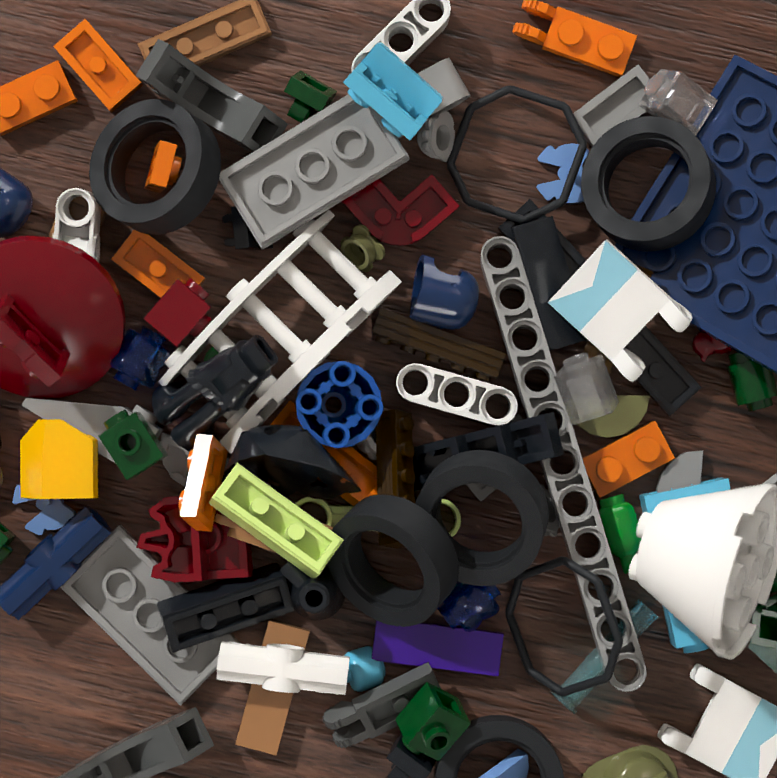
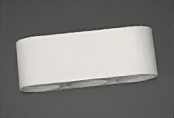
M412 0L355 57L352 62L351 72L378 42L383 43L409 66L447 27L451 11L450 1ZM430 3L436 4L441 8L443 15L437 21H426L419 14L421 7ZM403 33L412 39L413 45L407 51L398 52L391 48L389 40L395 34Z
M417 363L406 365L400 370L396 378L398 393L409 402L490 425L507 424L517 413L518 403L516 397L510 390L501 386ZM419 371L425 375L427 388L422 394L411 395L405 391L402 383L404 376L408 372ZM458 382L467 388L468 399L460 407H453L445 401L444 390L450 383ZM493 394H500L508 400L509 410L503 418L495 419L486 411V401Z

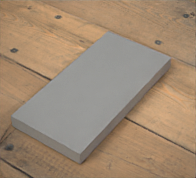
M348 94L220 172L219 180L262 250L410 160L409 155L397 136L384 127L381 122L383 117L372 107L364 108L360 106Z
M119 525L81 563L79 569L60 588L181 706L217 669L221 642H241L232 633L173 653L157 603L189 591L180 582L174 583L152 578L153 566L160 562L147 550L136 548L138 541L122 525Z

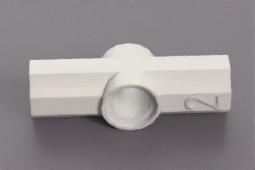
M222 641L218 655L216 680L262 685L263 689L284 693H299L300 690L345 695L350 657L307 652L303 647L272 643L267 644V647Z

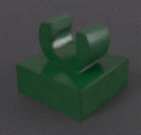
M300 70L291 76L284 92L296 98L287 115L302 123L305 119H308L313 108L320 112L330 106L337 91Z

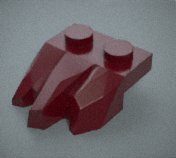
M180 496L165 497L148 510L150 517L160 522V530L140 534L136 548L158 552L162 556V561L153 566L152 578L176 583L253 576L251 544L227 536L230 527L214 522L212 532L196 531L180 517Z

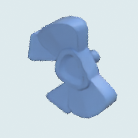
M564 144L558 146L556 150L549 145L538 156V162L560 167L557 172L560 180L537 185L538 191L545 200L551 201L554 197L556 200L560 198L579 144ZM588 148L584 154L568 201L565 204L573 205L584 202L581 176L582 165L589 154Z
M20 484L15 487L13 504L36 500L21 498ZM37 499L36 507L42 511L25 525V529L37 535H42L46 529L56 530L62 528L76 512L64 504L63 499Z

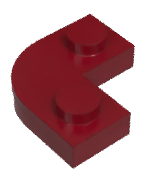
M432 174L400 202L380 179L342 201L361 225L369 229L371 235L380 242L394 246L410 245L422 240L460 207Z

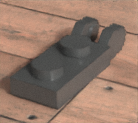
M429 662L352 699V702L341 701L335 704L334 707L326 709L327 711L324 712L322 720L328 729H335L332 739L337 747H351L352 744L355 745L369 737L373 739L397 727L396 717L426 682L440 689L441 687Z

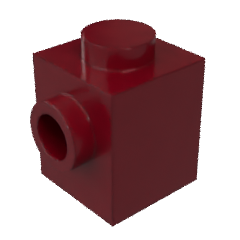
M178 278L143 319L177 347L188 333L196 338L211 321L212 318L206 314L211 305L205 301L210 294L192 278H189L186 283Z

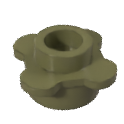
M356 225L353 228V234L341 240V253L363 272H369L373 268L375 260H382L385 257V248L369 233V229L364 225Z

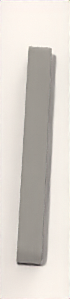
M496 236L487 240L480 254V265L526 417H535L544 410H552L561 419V426L558 431L563 451L569 453L573 459V468L566 475L557 474L550 466V458L540 460L569 559L595 575H605L611 583L608 599L615 617L621 619L624 626L622 634L623 645L617 662L622 659L633 660L636 665V674L628 682H619L616 680L613 672V676L608 682L618 690L624 692L634 691L645 682L647 672L644 658L519 249L510 238ZM495 248H502L509 252L512 261L504 268H495L489 263L487 255ZM509 288L517 289L522 293L524 303L517 309H508L502 305L500 294ZM519 329L530 330L536 337V345L530 350L523 351L518 349L512 342V335L515 331ZM533 369L542 370L548 377V387L540 392L530 390L525 384L526 373ZM574 491L580 493L586 500L585 511L576 517L568 515L563 509L562 504L565 495ZM583 533L594 535L598 541V550L590 558L581 557L575 548L576 539ZM574 572L602 668L605 672L614 641L604 639L601 634V625L606 616L600 600L594 599L588 591L589 581Z

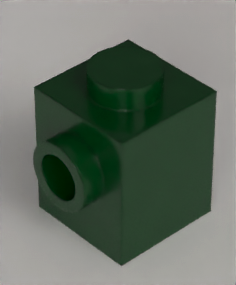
M126 409L122 410L103 423L107 430L98 435L126 480L133 479L168 456L140 412H133L129 415Z
M429 682L423 685L395 719L403 735L402 742L412 753L416 755L426 754L438 761L471 724L459 698Z

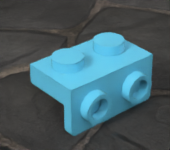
M378 42L343 82L350 88L348 94L356 103L364 108L372 107L383 117L381 122L388 131L397 137L404 135L409 141L443 101V96L381 42Z

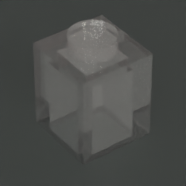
M660 69L646 84L645 95L638 105L652 116L668 118L682 124L696 136L718 100L683 72Z
M581 353L564 360V367L558 371L554 379L571 425L613 413L619 400L602 354L589 358L587 353Z

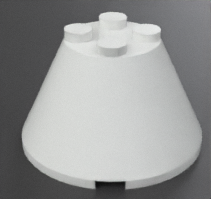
M761 484L662 501L652 513L644 512L637 525V537L642 539L638 554H635L631 561L629 578L638 581L648 593L719 657L731 660L743 651L756 629V625L749 622L757 603L766 605L777 572V485Z

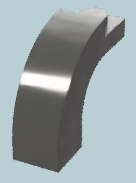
M160 39L157 40L136 74V77L150 86L156 94L165 100L180 105L202 120L211 130L251 153L282 135L288 123L266 106L217 80L170 44Z
M194 707L157 722L75 764L76 767L57 778H150L158 773L189 762L213 747L214 744L197 708Z

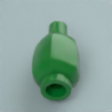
M623 494L599 500L598 502L601 508L599 509V514L611 554L619 557L623 572L626 574L629 573L631 561L639 549L642 538H638L636 534L639 522L636 511L632 504L625 502Z

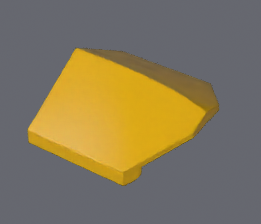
M62 419L37 420L20 440L21 498H98V439L91 435H86Z

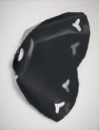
M297 425L260 426L241 432L222 478L223 483L238 463L263 482L267 483L268 478L278 483L279 486L271 484L270 487L284 497L299 492L314 499H332L344 493L362 491L346 470L307 429H301L302 427ZM319 478L327 487H323L320 484L311 486L310 483ZM342 478H344V479H346V480H348V481H346L345 483H342L340 480H342Z

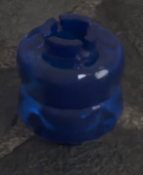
M142 326L140 333L133 329L126 330L120 351L110 363L112 368L118 370L113 378L135 391L138 390L139 384L148 388L153 387L158 380L160 370L165 366L164 362L171 355L170 351L162 346L167 339L145 326Z
M457 581L453 591L443 601L444 604L437 609L453 630L460 625L465 632L470 633L475 631L483 620L489 619L499 612L500 606L495 598L502 594L495 585L476 586Z

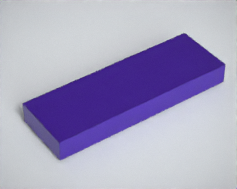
M376 620L372 659L412 666H421L429 662L431 668L499 676L504 633L425 622L401 627L388 625Z

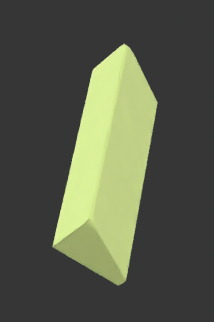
M238 463L208 502L216 510L313 579L320 575L344 540Z

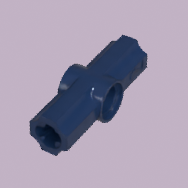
M86 505L70 518L54 536L49 534L26 556L24 559L25 563L0 585V607L7 614L19 620L51 589L55 591L61 587L81 566L80 562L112 533V529L106 520L96 510Z

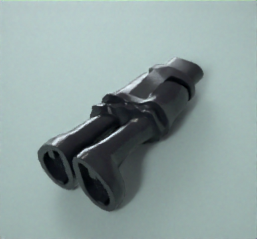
M254 335L249 341L241 340L234 346L221 351L210 360L199 363L195 369H190L186 377L187 384L182 385L173 381L166 386L160 384L152 393L154 414L158 422L163 425H169L182 417L190 406L202 396L210 399L198 411L177 424L171 431L172 440L178 446L190 452L194 449L197 434L217 437L214 423L226 412L238 411L248 403L250 397L258 390L263 381L270 376L271 368L277 364L278 357L260 335Z

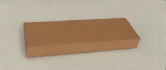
M238 0L140 42L138 46L145 60L157 40L160 39L170 44L199 67L269 37L272 33L258 0Z
M270 619L262 646L267 647V644L274 643L294 645L306 649L310 630ZM251 684L235 745L276 756L293 693L263 689L262 685Z

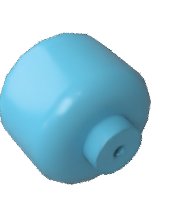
M371 646L351 650L344 655L350 657L347 683H350L354 691L363 692L378 687L384 680L386 673L384 662L372 659L373 647Z

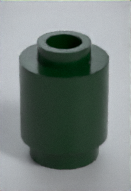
M739 352L728 355L730 366H727L737 405L746 404L748 412L772 406L771 397L777 396V384L774 373Z

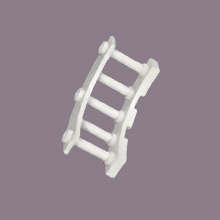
M330 210L326 211L316 221L312 219L293 232L296 239L276 256L250 283L245 278L238 282L226 295L231 302L187 349L181 345L164 362L169 369L158 381L162 386L168 385L180 374L186 378L189 370L195 369L197 366L193 361L209 343L219 353L234 346L235 344L221 330L242 308L290 354L288 359L293 364L278 379L270 375L263 381L254 393L259 399L249 410L243 407L238 411L226 412L223 415L228 420L225 424L230 430L220 440V443L230 454H232L241 432L248 431L254 427H260L283 403L285 397L299 382H302L312 370L317 368L329 356L330 351L369 317L402 282L391 270L378 281L372 276L367 278L321 233L335 216ZM308 245L355 290L353 295L358 300L347 310L342 305L336 307L291 262ZM277 273L325 319L323 324L328 329L312 345L307 340L302 342L256 296Z

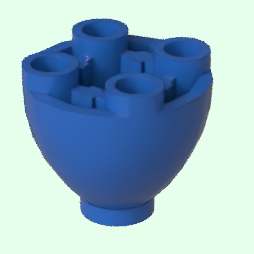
M346 361L328 362L312 370L300 384L295 400L297 418L302 428L307 429L320 444L333 448L351 447L366 439L378 425L383 411L381 392L373 377L360 366ZM333 396L337 397L341 402V408L336 413L328 412L325 407L326 400Z

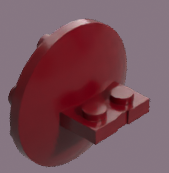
M20 236L0 241V388L17 395L37 399L61 398L89 388L99 381L111 368L124 339L126 326L125 309L115 282L104 267L92 256L62 240L43 236Z

